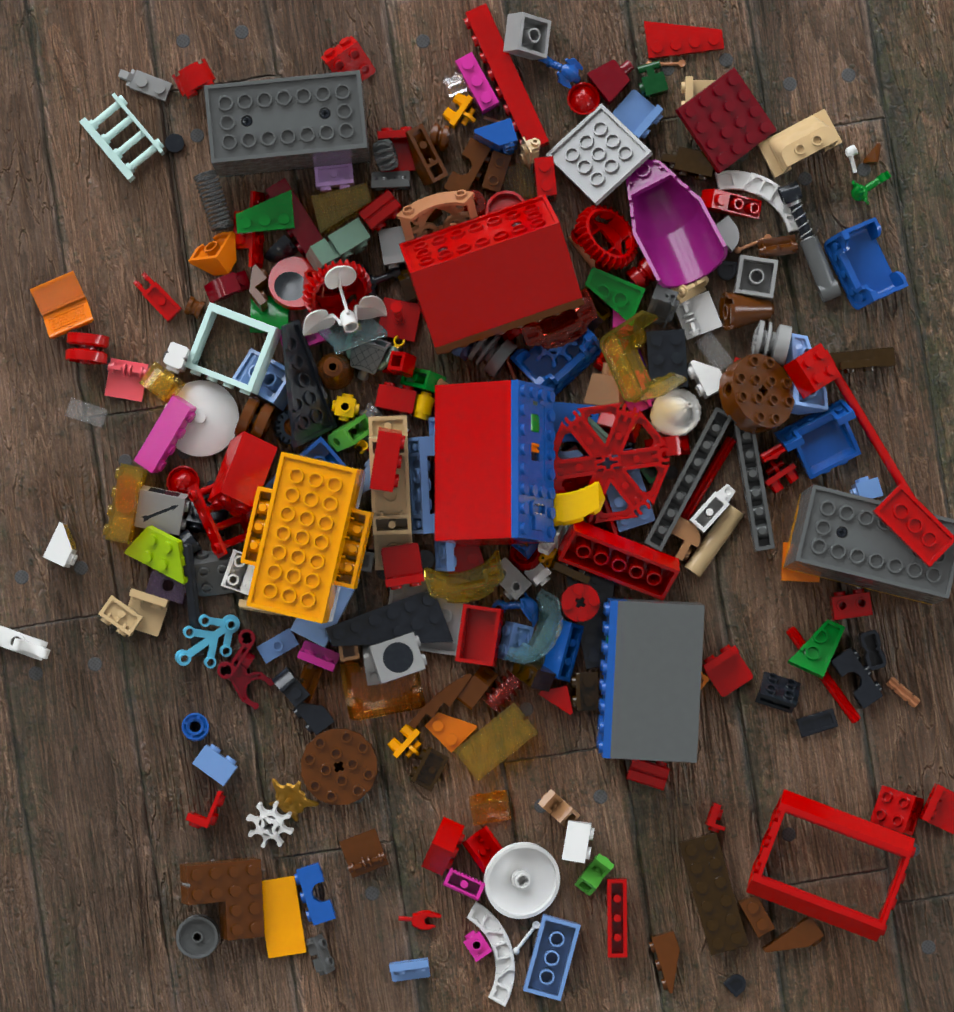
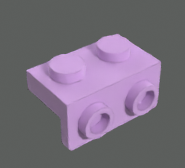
M352 163L314 167L315 186L320 192L332 191L331 188L348 190L351 189L350 186H355Z

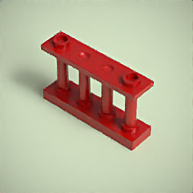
M195 483L187 488L188 497L197 510L212 544L213 553L217 555L218 559L228 554L227 548L245 541L252 511L243 517L234 516L215 524L211 513L221 509L213 505L207 506L203 498L204 495L211 493L214 483L201 489ZM237 523L242 525L244 529L243 534L222 541L218 531Z

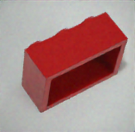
M379 427L369 489L393 492V488L398 487L399 474H396V469L401 468L402 455H399V450L404 449L405 436H402L401 430Z
M463 604L455 661L492 667L497 666L504 617L503 609Z

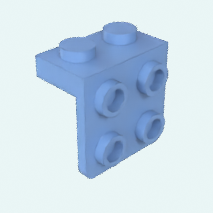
M631 90L612 114L640 140L647 137L651 132L649 128L653 124L657 125L663 118L662 113L664 109L659 105L655 107L638 91Z

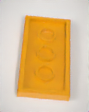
M288 876L263 880L264 932L268 959L306 953L307 949L295 877Z

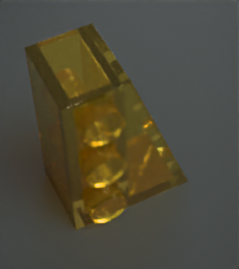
M367 183L311 196L321 236L355 216L360 210L371 203Z

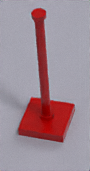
M384 297L383 302L387 310V316H380L377 335L389 338L399 336V340L405 339V341L415 342L421 312L419 304Z

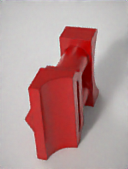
M779 443L760 454V461L764 464L771 459H778L779 455L786 450Z

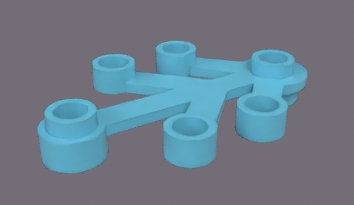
M206 614L201 615L198 619L199 624L203 627L209 625L220 626L215 631L195 629L192 626L184 627L183 634L187 638L195 636L204 639L188 650H178L175 654V661L181 666H186L191 662V657L209 645L204 665L210 669L214 668L217 663L215 653L218 638L223 634V645L220 647L219 652L222 656L229 657L232 654L230 647L232 634L240 627V621L235 615L229 614L223 619L209 617ZM207 617V623L203 624L202 619ZM233 621V627L229 628L228 623ZM188 629H192V633L190 635L186 634V631ZM228 648V653L223 654V649ZM186 655L187 660L182 662L181 657ZM209 659H213L211 665H207Z

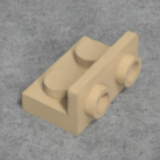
M113 595L110 596L98 613L102 616L100 619L108 626L112 623L117 627L116 631L124 637L126 635L132 636L134 630L144 618Z

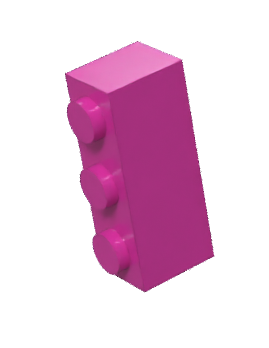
M470 52L455 60V66L482 115L498 107L499 101L473 53Z

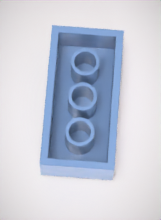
M605 458L604 462L597 465L602 464L606 465V468H610V464L618 461H610L609 458ZM626 470L641 490L647 492L640 470ZM610 482L606 494L612 512L623 511L627 508V503ZM641 505L642 515L638 514L635 509L634 512L638 517L615 520L619 533L656 521L652 507L648 509L646 505Z
M547 914L542 915L523 991L561 1001L581 927L580 923Z

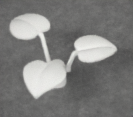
M346 265L333 267L325 275V285L329 289L339 287L345 310L341 312L340 319L334 313L328 314V311L324 309L309 313L304 320L303 336L324 331L332 327L335 320L339 326H343L345 332H354L359 327L358 320L387 316L385 304L379 297L370 295L360 299L359 305H355L353 311L349 310L342 286H348L356 280V271Z

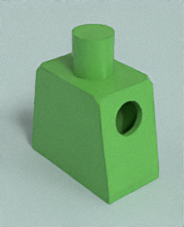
M366 414L341 425L328 435V444L339 452L355 445L369 434V423ZM356 428L357 433L352 434L350 430Z

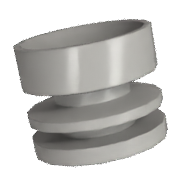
M760 320L752 338V354H759V352L766 356L771 354V357L777 363L784 366L789 350L792 326L779 324L776 332H774L772 322H769L767 330H764L765 321Z

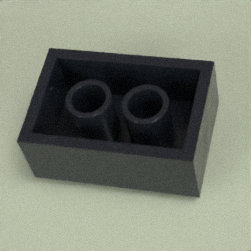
M685 329L646 331L645 342L649 391L688 388Z

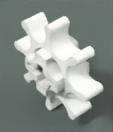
M278 801L274 802L272 810L265 809L263 803L259 802L256 808L259 810L260 815L248 814L246 817L247 821H252L256 825V829L250 830L248 836L252 837L254 834H260L263 837L262 848H265L267 840L270 838L277 842L278 847H281L284 841L280 837V833L285 832L291 835L294 831L293 827H287L284 824V820L289 819L292 812L289 811L284 815L278 813Z

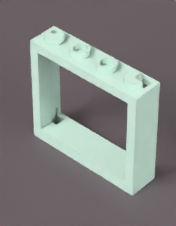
M210 302L185 367L191 369L190 373L199 377L201 374L207 375L206 379L212 382L223 381V386L234 389L236 386L240 388L239 392L250 396V393L258 395L281 337V329ZM217 314L268 333L248 385L197 365Z

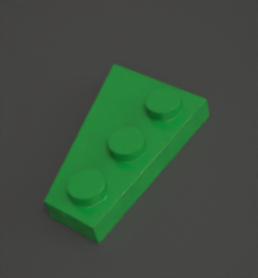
M292 190L237 213V234L295 229Z
M592 267L585 283L589 289L628 323H632L646 290L645 288L595 267Z
M827 619L787 663L823 679L845 627Z

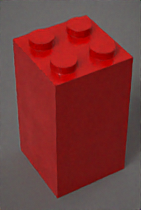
M245 431L233 438L227 448L208 502L218 509L229 511L235 517H243L252 511L257 486L263 487L278 447Z

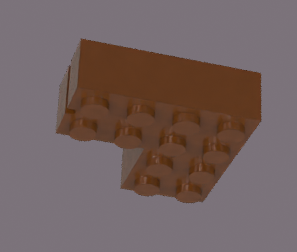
M248 857L180 864V882L190 884V887L181 885V902L186 905L219 902L221 938L237 940L265 937L261 859Z

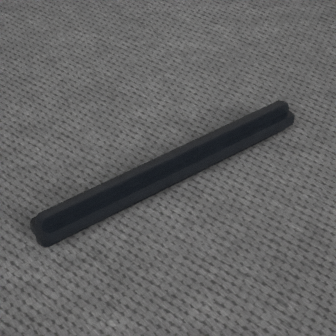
M187 543L183 544V556L186 563L183 569L184 576H188L185 588L189 625L195 629H202L198 621L200 610L193 545ZM195 636L192 637V647L199 641H201L203 638ZM202 649L194 656L204 655V649Z

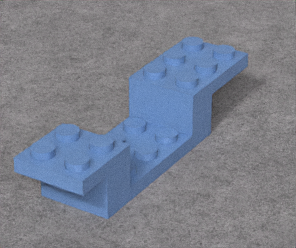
M435 417L428 418L429 436L408 438L412 534L434 533L435 571H455L457 559L454 555V548L456 544L435 541V514H430L432 509V501L429 499L431 481L428 479L430 461L427 460V456H435Z

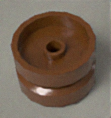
M250 396L239 417L234 434L237 436L243 431L249 433L251 430V435L263 440L271 426L276 407L266 403L259 412L260 400Z

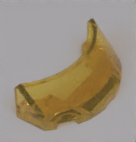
M496 550L481 565L467 571L449 573L436 571L428 567L424 568L425 583L429 595L435 599L437 597L446 599L447 603L460 604L482 599L494 591L493 588L499 582L502 583L505 578L499 550Z

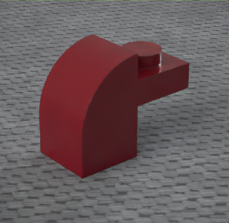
M245 270L237 273L232 272L209 282L204 286L209 301L215 303L226 300L234 294L248 291L250 281Z

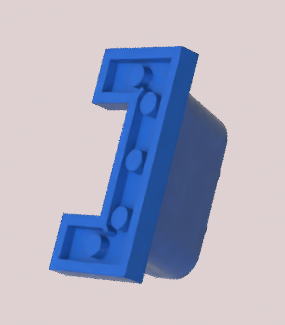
M843 399L828 405V411L812 413L774 433L776 439L787 452L794 449L810 480L820 474H826L832 468L844 465L848 460L862 454L848 421L856 418L855 412Z

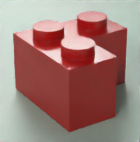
M443 817L421 867L443 876L445 869L449 870L454 861L451 857L455 859L459 848L456 845H461L465 835L462 832L465 826Z

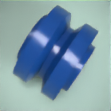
M191 713L184 718L182 731L187 739L201 741L208 735L209 724L202 714ZM197 722L201 725L198 732L190 730L192 723Z

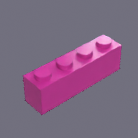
M172 396L134 461L151 473L161 472L167 464L165 461L168 456L174 453L177 441L184 436L187 424L191 423L195 418L197 408L180 396Z

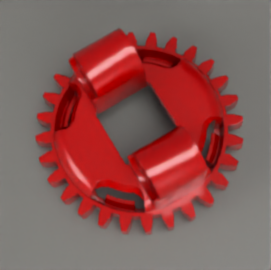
M599 204L597 206L592 205L578 215L576 219L577 224L571 232L572 240L580 245V247H583L584 253H587L590 259L595 260V267L608 273L612 269L617 270L619 267L620 269L627 267L636 257L637 249L639 248L634 238L632 227L628 225L629 221L623 219L624 215H618V211L613 212L612 207L607 209L606 205L602 207ZM600 215V218L609 219L610 221L604 224L596 221L594 218ZM599 231L612 245L607 251L600 247L593 238ZM625 241L626 250L628 249V251L623 255L621 243Z
M339 259L338 263H334V261H331L330 265L325 263L323 270L319 267L317 268L318 271L307 270L304 274V291H302L304 297L302 299L308 312L311 313L315 310L324 309L328 311V314L334 313L340 319L341 312L345 310L340 293L324 294V278L330 269L342 265L350 266L356 271V280L348 286H342L346 300L353 294L357 297L356 300L353 299L347 304L348 309L353 311L354 306L359 305L360 299L370 296L369 293L372 292L370 276L365 268H362L361 264H356L355 261L350 263L346 259L343 263Z

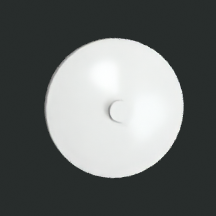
M205 380L188 382L177 388L167 400L165 407L172 396H180L197 408L195 418L191 423L187 424L184 436L175 445L183 453L195 457L213 456L226 449L230 441L236 437L234 432L240 417L239 409L233 396L219 384Z
M530 842L510 844L499 850L488 863L484 874L485 894L491 905L504 916L514 919L534 917L546 910L558 893L560 886L558 865L552 855L537 844Z

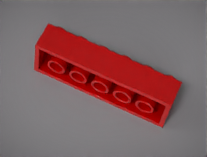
M583 521L570 524L558 547L559 561L660 600L665 599L680 572L679 558Z

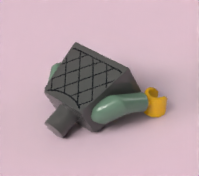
M358 323V329L348 333L344 348L350 360V366L359 369L357 378L366 381L370 373L376 374L378 371L388 367L391 351H399L398 348L404 347L405 339L401 344H396L399 336H395L393 339L394 346H391L392 343L361 333L362 325Z

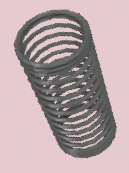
M215 170L202 172L193 178L199 190V197L202 198V205L205 206L203 209L206 210L205 214L209 218L207 221L210 222L209 226H212L210 228L212 232L234 225L232 218L227 219L232 215H226L230 211L227 210L229 207L225 206L227 205V202H224L226 199L222 198L225 196L221 194L223 190H219L222 187L218 186L220 182H217L219 178H215L218 176Z

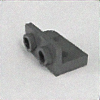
M409 171L371 173L372 191H386L387 189L389 191L410 190Z

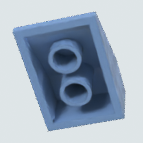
M251 348L232 379L248 385L260 352ZM272 359L259 393L256 396L281 411L288 404L285 366Z

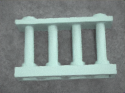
M113 93L112 97L115 99V102L94 120L88 121L84 117L79 122L131 183L136 178L133 175L134 169L157 150L163 156L165 153L162 149L165 146L158 138L154 140L126 107L128 102L123 96H117ZM121 107L128 116L108 133L100 135L96 131L99 128L98 126ZM134 122L140 131L118 149L112 150L108 145L111 143L110 140ZM146 136L152 145L130 164H124L121 160L122 155Z

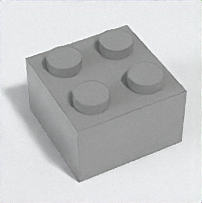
M525 12L508 14L503 52L529 60L546 59L551 21Z
M740 255L733 293L771 301L774 295L779 260Z

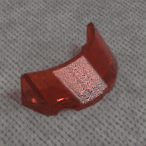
M582 289L581 294L584 305H581L575 310L569 309L563 311L560 315L545 318L536 323L531 322L519 328L526 345L552 349L562 347L581 337L588 330L587 326L590 322L595 320L597 316L596 308L587 289Z

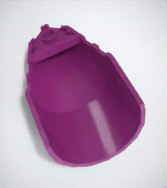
M647 159L626 179L632 232L658 284L663 288L686 286L710 274L722 264L727 256L728 248L702 198L695 194L688 185L683 183L660 160Z

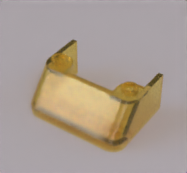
M641 310L605 334L600 340L601 351L625 401L631 403L664 396L687 381L686 377L672 372L664 377H656L651 380L637 349L646 342V333L643 328L657 320L658 316Z

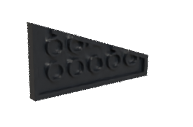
M299 319L281 326L292 448L298 447L338 427L307 339L303 336V328Z

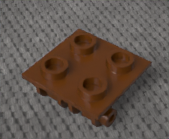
M375 828L339 842L352 878L389 864Z

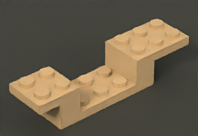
M407 415L368 417L370 481L379 427L401 430L402 436H405L404 449L399 450V455H402L401 468L396 469V474H399L398 487L393 488V492L371 489L372 512H374L372 524L375 570H384L381 556L382 548L413 543Z

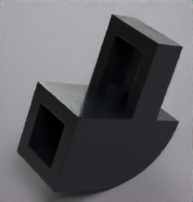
M287 666L272 679L277 688L296 708L311 695Z

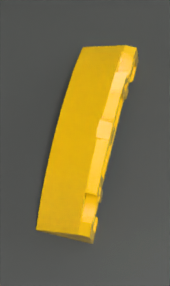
M599 481L579 490L556 494L554 498V508L556 511L554 526L584 521V517L589 514L596 515L599 513L605 501Z

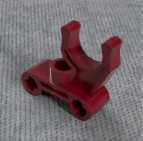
M243 629L238 634V640L241 644L240 648L231 662L222 661L218 664L217 673L223 679H230L242 702L250 705L253 709H258V702L250 700L246 694L248 684L255 679H261L269 686H272L274 682L261 671L247 672L248 667L255 658V655L249 652L255 642V634L251 629ZM245 632L251 634L250 638L252 640L248 643L243 642L242 634ZM229 665L231 672L222 674L220 668Z

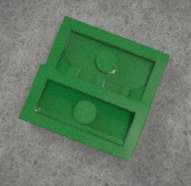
M267 296L268 309L263 312L251 299L250 318L281 329V326L289 323V309L277 304L271 296ZM250 327V333H266Z

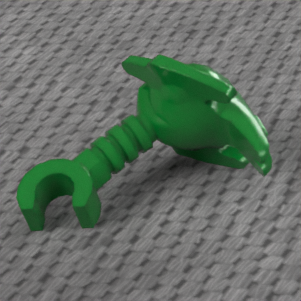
M887 170L865 186L852 180V198L869 205L868 191L892 176Z

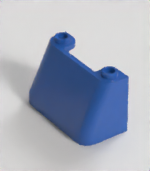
M876 217L839 232L826 240L824 244L825 252L850 304L857 310L909 286L904 274L899 271L892 273L876 240L881 235V225Z
M570 310L563 311L560 315L555 316V318L558 319L557 327L560 330H565L570 324L573 326L567 332L568 339L572 341L579 340L578 345H569L567 347L568 353L573 356L572 360L568 361L565 356L559 355L557 357L558 365L552 367L553 360L549 355H544L541 360H537L536 357L542 353V348L538 344L530 351L525 348L518 349L510 358L531 383L554 388L555 396L593 363L603 350L595 334ZM560 337L553 340L550 348L556 345Z

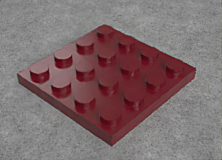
M735 67L731 68L675 110L717 174L721 173L777 131Z

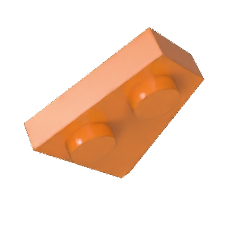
M439 712L424 725L451 753L477 728L475 724Z

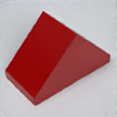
M567 685L552 688L549 692L543 690L539 692L540 696L569 715H572L573 710Z

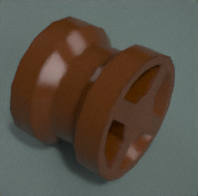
M191 296L184 314H192L196 319H200L206 302L198 301L195 297Z

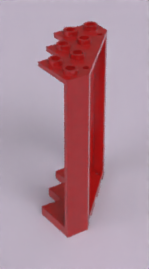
M784 789L772 812L768 829L762 838L759 853L751 869L746 892L877 942L880 935L884 936L886 932V922L890 911L894 909L897 902L895 897L899 891L900 884H903L906 878L905 870L910 858H913L916 847H913L915 838ZM785 813L900 856L895 876L888 887L886 901L879 912L878 919L762 875Z

